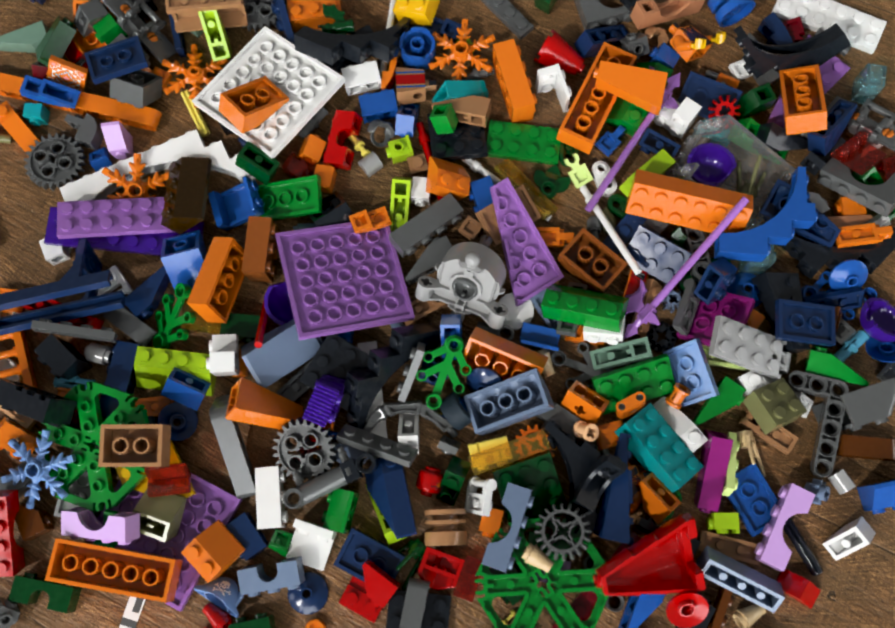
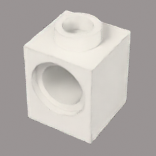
M413 176L410 198L411 203L415 206L424 207L425 205H430L431 193L426 192L427 177Z

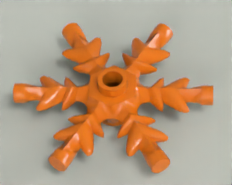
M462 19L461 28L457 27L459 35H456V37L460 41L456 44L453 43L452 38L448 39L446 33L442 37L438 33L433 32L432 36L438 41L436 46H445L443 50L450 48L451 53L449 55L443 53L444 57L435 56L434 58L437 61L428 63L430 70L438 66L442 70L446 63L449 66L451 60H456L457 65L453 67L456 70L451 75L452 77L456 76V80H462L463 76L467 77L464 70L468 69L464 65L467 61H471L472 67L475 64L478 71L483 68L490 73L493 66L485 63L488 59L479 58L481 55L474 56L473 51H481L480 48H489L490 46L487 44L496 41L494 34L489 35L485 39L484 35H481L478 41L474 39L473 44H468L466 40L471 37L468 35L472 31V28L468 29V19Z
M191 44V54H186L190 59L187 62L192 65L189 68H185L183 63L180 66L177 60H174V63L166 59L162 60V66L170 68L168 72H177L176 75L184 74L183 79L176 78L177 81L168 82L171 86L165 87L162 90L166 95L174 90L175 93H178L181 87L185 89L186 84H191L193 87L189 91L192 92L188 98L194 99L203 90L200 86L203 83L208 85L215 77L208 78L207 73H215L214 70H222L223 68L220 65L228 63L227 59L214 62L212 59L210 64L206 62V66L201 68L199 64L202 60L199 59L203 53H198V45Z
M134 153V164L129 162V166L133 171L129 172L133 176L131 181L126 180L125 174L121 177L117 168H115V172H112L107 167H104L101 173L111 178L107 180L108 183H118L116 187L123 186L125 189L122 194L116 192L117 196L107 195L109 199L156 197V195L150 196L148 190L150 188L157 190L155 186L165 187L163 181L168 180L169 172L159 176L157 171L152 179L149 176L147 182L141 181L140 177L145 174L141 171L146 164H141V154ZM136 187L140 189L139 194L134 193Z

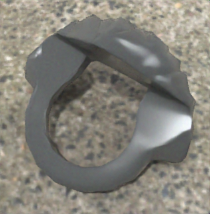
M376 119L368 125L367 130L370 133L371 142L377 147L386 146L390 138L395 137V131L390 122ZM377 127L385 128V138L381 143H377L374 139V132Z

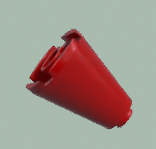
M552 29V37L547 36L537 53L540 57L539 59L535 58L534 62L547 67L559 63L560 69H563L565 73L574 76L577 73L580 74L585 67L584 59L556 30Z

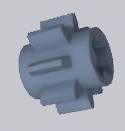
M672 289L661 302L664 306L662 310H670V313H673L675 308L678 310L679 302L682 299L680 296L681 291L675 292ZM673 298L675 301L670 303L669 300Z
M813 478L812 483L807 482L804 486L805 490L816 494L812 504L821 505L822 501H828L830 487L825 486L826 482H823V480Z

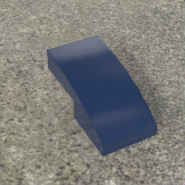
M434 17L432 26L423 27L428 29L431 34L436 32L442 37L446 33L449 40L452 38L455 41L456 35L459 34L457 27L461 28V24L448 18L444 21Z

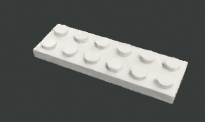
M777 0L772 10L779 18L786 21L801 17L803 28L817 32L819 28L825 31L837 23L848 38L851 47L871 55L876 50L887 21L833 0Z

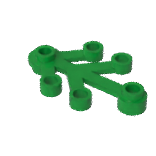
M178 283L176 285L174 293L178 299L173 310L174 295H163L162 303L164 304L165 311L159 310L155 314L158 334L153 339L154 348L168 349L172 342L188 339L189 332L187 329H178L176 333L171 334L173 328L184 323L193 324L196 321V314L194 312H185L184 315L178 317L185 299L189 298L192 287L188 284Z
M458 335L448 336L444 341V345L432 351L426 350L423 355L424 362L431 363L434 358L446 353L444 361L425 370L418 369L416 373V379L423 382L427 377L439 372L432 393L426 396V404L430 409H438L442 404L440 393L447 374L453 384V391L456 394H462L465 391L464 384L460 382L451 364L455 355L460 365V373L463 376H468L472 372L471 366L467 364L461 352L464 348V342ZM452 341L457 342L455 348L450 347ZM427 353L432 355L430 360L425 359ZM464 366L469 367V371L466 373L462 372ZM424 372L425 377L419 378L418 374ZM457 385L462 386V389L460 391L455 390V387ZM436 397L437 401L435 403H431L430 398Z

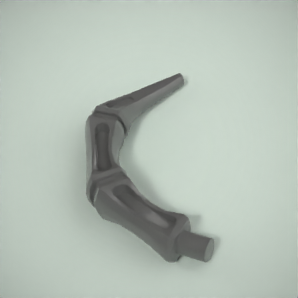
M422 400L405 401V403L385 402L373 411L362 429L371 432L380 421L386 420L389 416L411 413L414 415L419 414L421 417L433 422L442 432L447 431L451 438L458 435L455 428L449 424L442 413L436 409H430L426 402L424 403Z

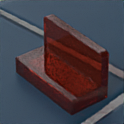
M186 463L170 464L169 467H145L144 472L148 478V497L190 493L191 473Z

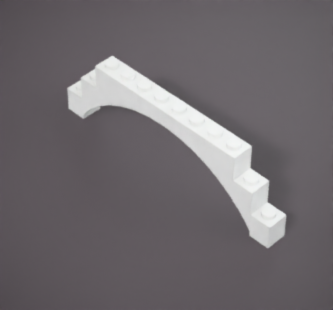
M197 129L187 131L182 136L171 138L161 145H155L147 151L137 153L141 154V164H146L141 171L145 174L141 177L157 171L168 170L170 164L181 157L210 158L212 160L211 170L232 176L241 183H243V177L245 176L256 179L235 165L238 154L230 158L222 141L212 142L206 147ZM130 157L126 160H120L107 168L112 172H115V168H117L121 177L125 174L126 180L131 181L133 176L129 172L133 171L129 166V162L134 164V158ZM103 167L93 174H87L79 180L66 183L65 186L60 187L64 202L106 200L108 198L107 195H112L123 186L116 187L118 183H108L107 180L111 178L101 173L104 169ZM45 238L39 241L45 260L53 266L71 259L70 252L72 247L46 245L44 243Z

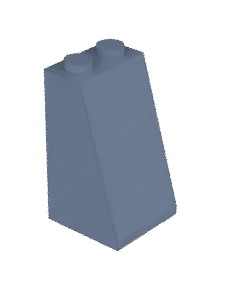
M292 319L266 333L261 348L254 346L255 339L241 346V357L256 383L266 388L312 359L321 347L323 340L321 337L299 341L295 321Z

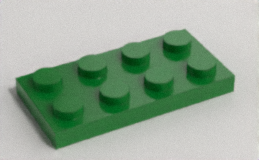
M490 120L487 137L488 157L558 165L560 141L556 140L559 128Z
M319 175L268 183V185H258V193L264 204V214L259 217H271L275 221L322 213L321 177Z
M666 353L591 377L595 392L610 401L603 415L616 411V404L636 392H643L646 395V401L672 393L675 385L669 356Z

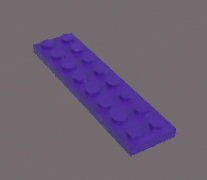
M50 207L44 243L46 245L77 248L79 239L83 238L58 239L57 207ZM200 222L182 234L200 230L203 237L205 224ZM174 232L88 237L87 240L95 250L161 256L163 239L181 234Z

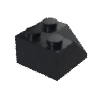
M50 334L34 350L39 355L37 359L45 366L48 365L51 368L50 372L58 379L61 377L69 380L93 367L69 341L54 334Z

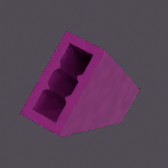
M705 429L704 435L708 441L702 445L700 462L704 467L698 472L694 504L699 508V511L711 513V511L718 512L733 440L725 433Z

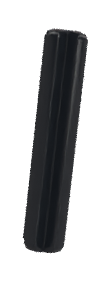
M789 518L783 527L784 531L813 576L821 574L823 572L822 567L792 519Z

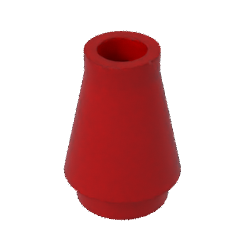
M209 602L203 608L202 612L206 615L213 628H228V625L232 624L231 615L215 606L212 602Z

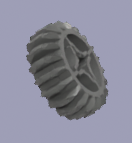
M560 503L559 510H557L555 504H552L553 512L545 508L547 516L539 514V518L543 520V523H535L537 527H541V530L534 531L536 535H541V537L536 539V542H544L540 549L545 550L548 548L549 550L546 552L548 557L554 552V560L558 559L559 554L562 555L563 562L566 561V555L568 554L570 559L574 560V552L578 556L582 555L579 550L580 547L584 550L588 549L583 542H591V538L585 536V534L592 533L591 529H585V527L590 525V521H582L586 517L585 513L580 516L577 515L580 508L577 507L572 512V504L568 505L567 510L564 509V503ZM567 515L574 520L568 523H561L556 516ZM551 521L556 530L547 540L545 530L548 522ZM579 524L581 537L576 544L571 537V531ZM558 525L563 529L569 528V531H567L569 540L564 535H557L559 533ZM563 540L571 548L558 549L553 547L552 544Z

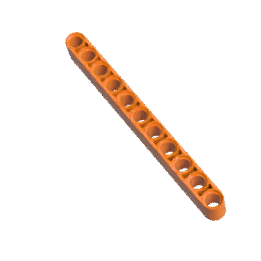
M0 72L1 96L31 103H42L44 106L82 115L88 113L94 118L111 122L120 121L121 124L149 131L157 130L162 117V113L154 108L146 106L144 108H136L129 103H121L116 99L82 91L75 109L46 104L21 96L19 90L24 78Z

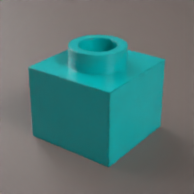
M24 103L22 116L31 125H48L50 111L42 103Z

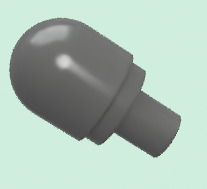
M590 216L586 222L587 231L599 240L602 223L597 216Z

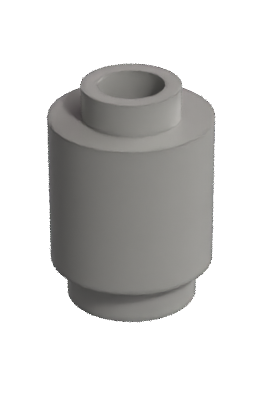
M92 342L85 347L84 356L87 361L107 365L112 360V348Z

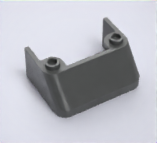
M895 377L840 395L845 407L841 431L849 429L850 432L862 429V425L874 421L876 425L888 422V417L892 416L895 406ZM823 403L811 407L818 424ZM829 405V412L836 415L837 408ZM829 424L825 425V431L828 434H833V427Z

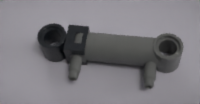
M339 447L337 451L342 463L332 470L305 483L298 470H292L293 479L297 487L288 489L284 493L283 503L290 509L302 508L316 499L364 478L362 473L371 474L375 472L378 468V459L372 454L363 453L356 460H349L344 448ZM365 458H370L372 461L369 469H364L362 466ZM294 493L299 495V502L297 504L291 501V496Z

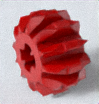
M730 95L726 96L725 102L723 97L719 96L720 103L713 100L712 103L716 107H708V110L714 111L708 117H716L712 121L713 124L720 120L719 127L723 126L724 121L726 126L729 127V119L734 123L737 122L733 115L740 116L741 113L735 112V109H739L741 106H733L737 99L734 98L729 102ZM722 106L729 108L726 117L719 113L722 110Z

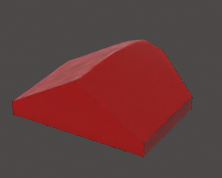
M426 546L417 574L422 580L430 581L429 588L435 590L455 588L465 560Z

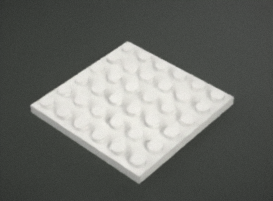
M264 26L192 102L243 140L249 141L265 152L270 158H275L346 81L342 75L319 60L296 51L294 44ZM266 76L289 97V101L257 128L242 134L219 111L220 93Z

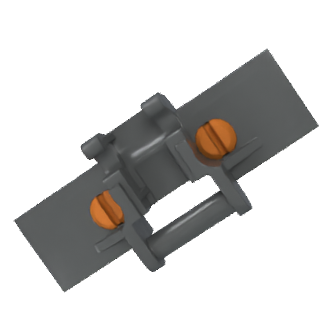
M101 0L117 17V24L130 37L138 35L141 44L160 63H162L163 59L167 60L177 53L173 44L159 31L165 27L167 22L159 18L146 4V0H137L134 3L131 0ZM142 9L153 22L150 21L145 24L138 16L140 10Z
M836 96L835 99L827 107V112L834 106V104L839 99L845 101L848 100ZM868 98L862 107L857 106L847 124V129L850 133L871 144H881L895 152V125L893 124L895 122V113L872 102V99ZM870 110L884 116L883 120L878 123L868 117Z

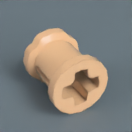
M579 420L573 425L572 432L575 437L593 442L599 435V429L593 423L587 424L585 421Z

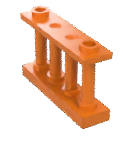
M25 331L1 335L0 341L11 338L14 340L15 346H13V349L0 352V360L15 356L16 358L18 357L19 364H17V367L0 371V379L19 374L23 378L21 383L38 388Z

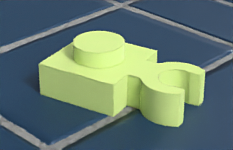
M574 153L572 154L574 162L570 163L568 158H565L564 163L566 166L571 167L572 170L567 173L575 188L578 189L593 180V177L585 163L579 165V156Z

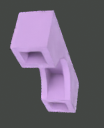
M793 483L785 484V486L783 485L780 488L778 503L772 507L770 512L771 520L764 526L762 531L763 539L755 548V560L777 571H785L792 551L784 541L783 527L791 516L808 513L816 494Z
M74 507L62 510L61 535L70 536V539L86 538V541L102 540V543L118 542V545L131 544L132 540L140 538V513L123 511L109 515L107 522L103 525L96 519L93 511L89 509Z

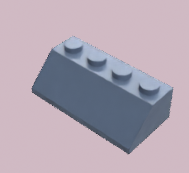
M537 368L463 396L471 417L474 432L482 436L555 409L549 389Z

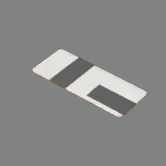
M130 596L119 628H136L146 599Z

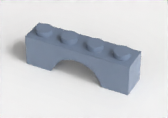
M508 482L502 499V505L511 514V529L502 540L488 543L482 565L507 573L508 569L512 570L515 557H512L514 548L519 549L522 539L519 533L521 528L525 529L528 517L525 514L527 508L531 509L535 497L531 496L532 490Z

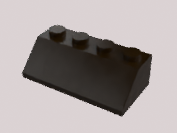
M181 157L170 164L169 178L166 182L167 191L164 196V209L161 213V225L178 234H182L204 220L212 163L210 158Z

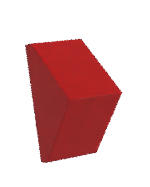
M787 569L780 571L776 581L781 583L785 594L812 609L821 590L810 580Z

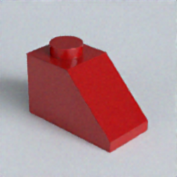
M368 559L362 565L366 596L370 598L369 601L374 606L384 608L401 584Z

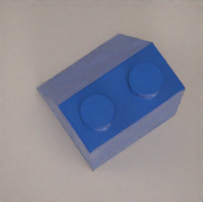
M200 230L163 239L160 258L174 290L178 283L188 284L193 289L207 254Z

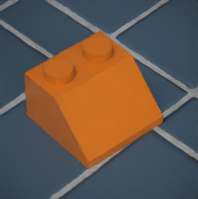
M430 156L426 192L441 197L451 193L457 201L469 196L471 177L462 165Z
M217 520L196 536L181 553L205 581L209 583L218 579L246 549L220 520Z

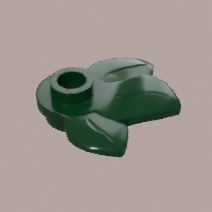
M557 165L550 167L545 173L536 170L534 174V183L539 187L540 196L545 199H551L557 193L566 191L571 182V178L561 177ZM548 188V189L551 190V192H550V193H546V192H545V189Z

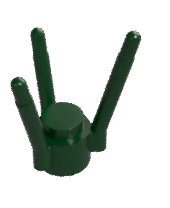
M418 538L414 541L410 540L405 546L397 550L403 553L408 549L407 552L409 553L396 567L397 570H400L412 557L415 560L418 558L403 584L402 590L406 589L409 578H413L426 549V546Z

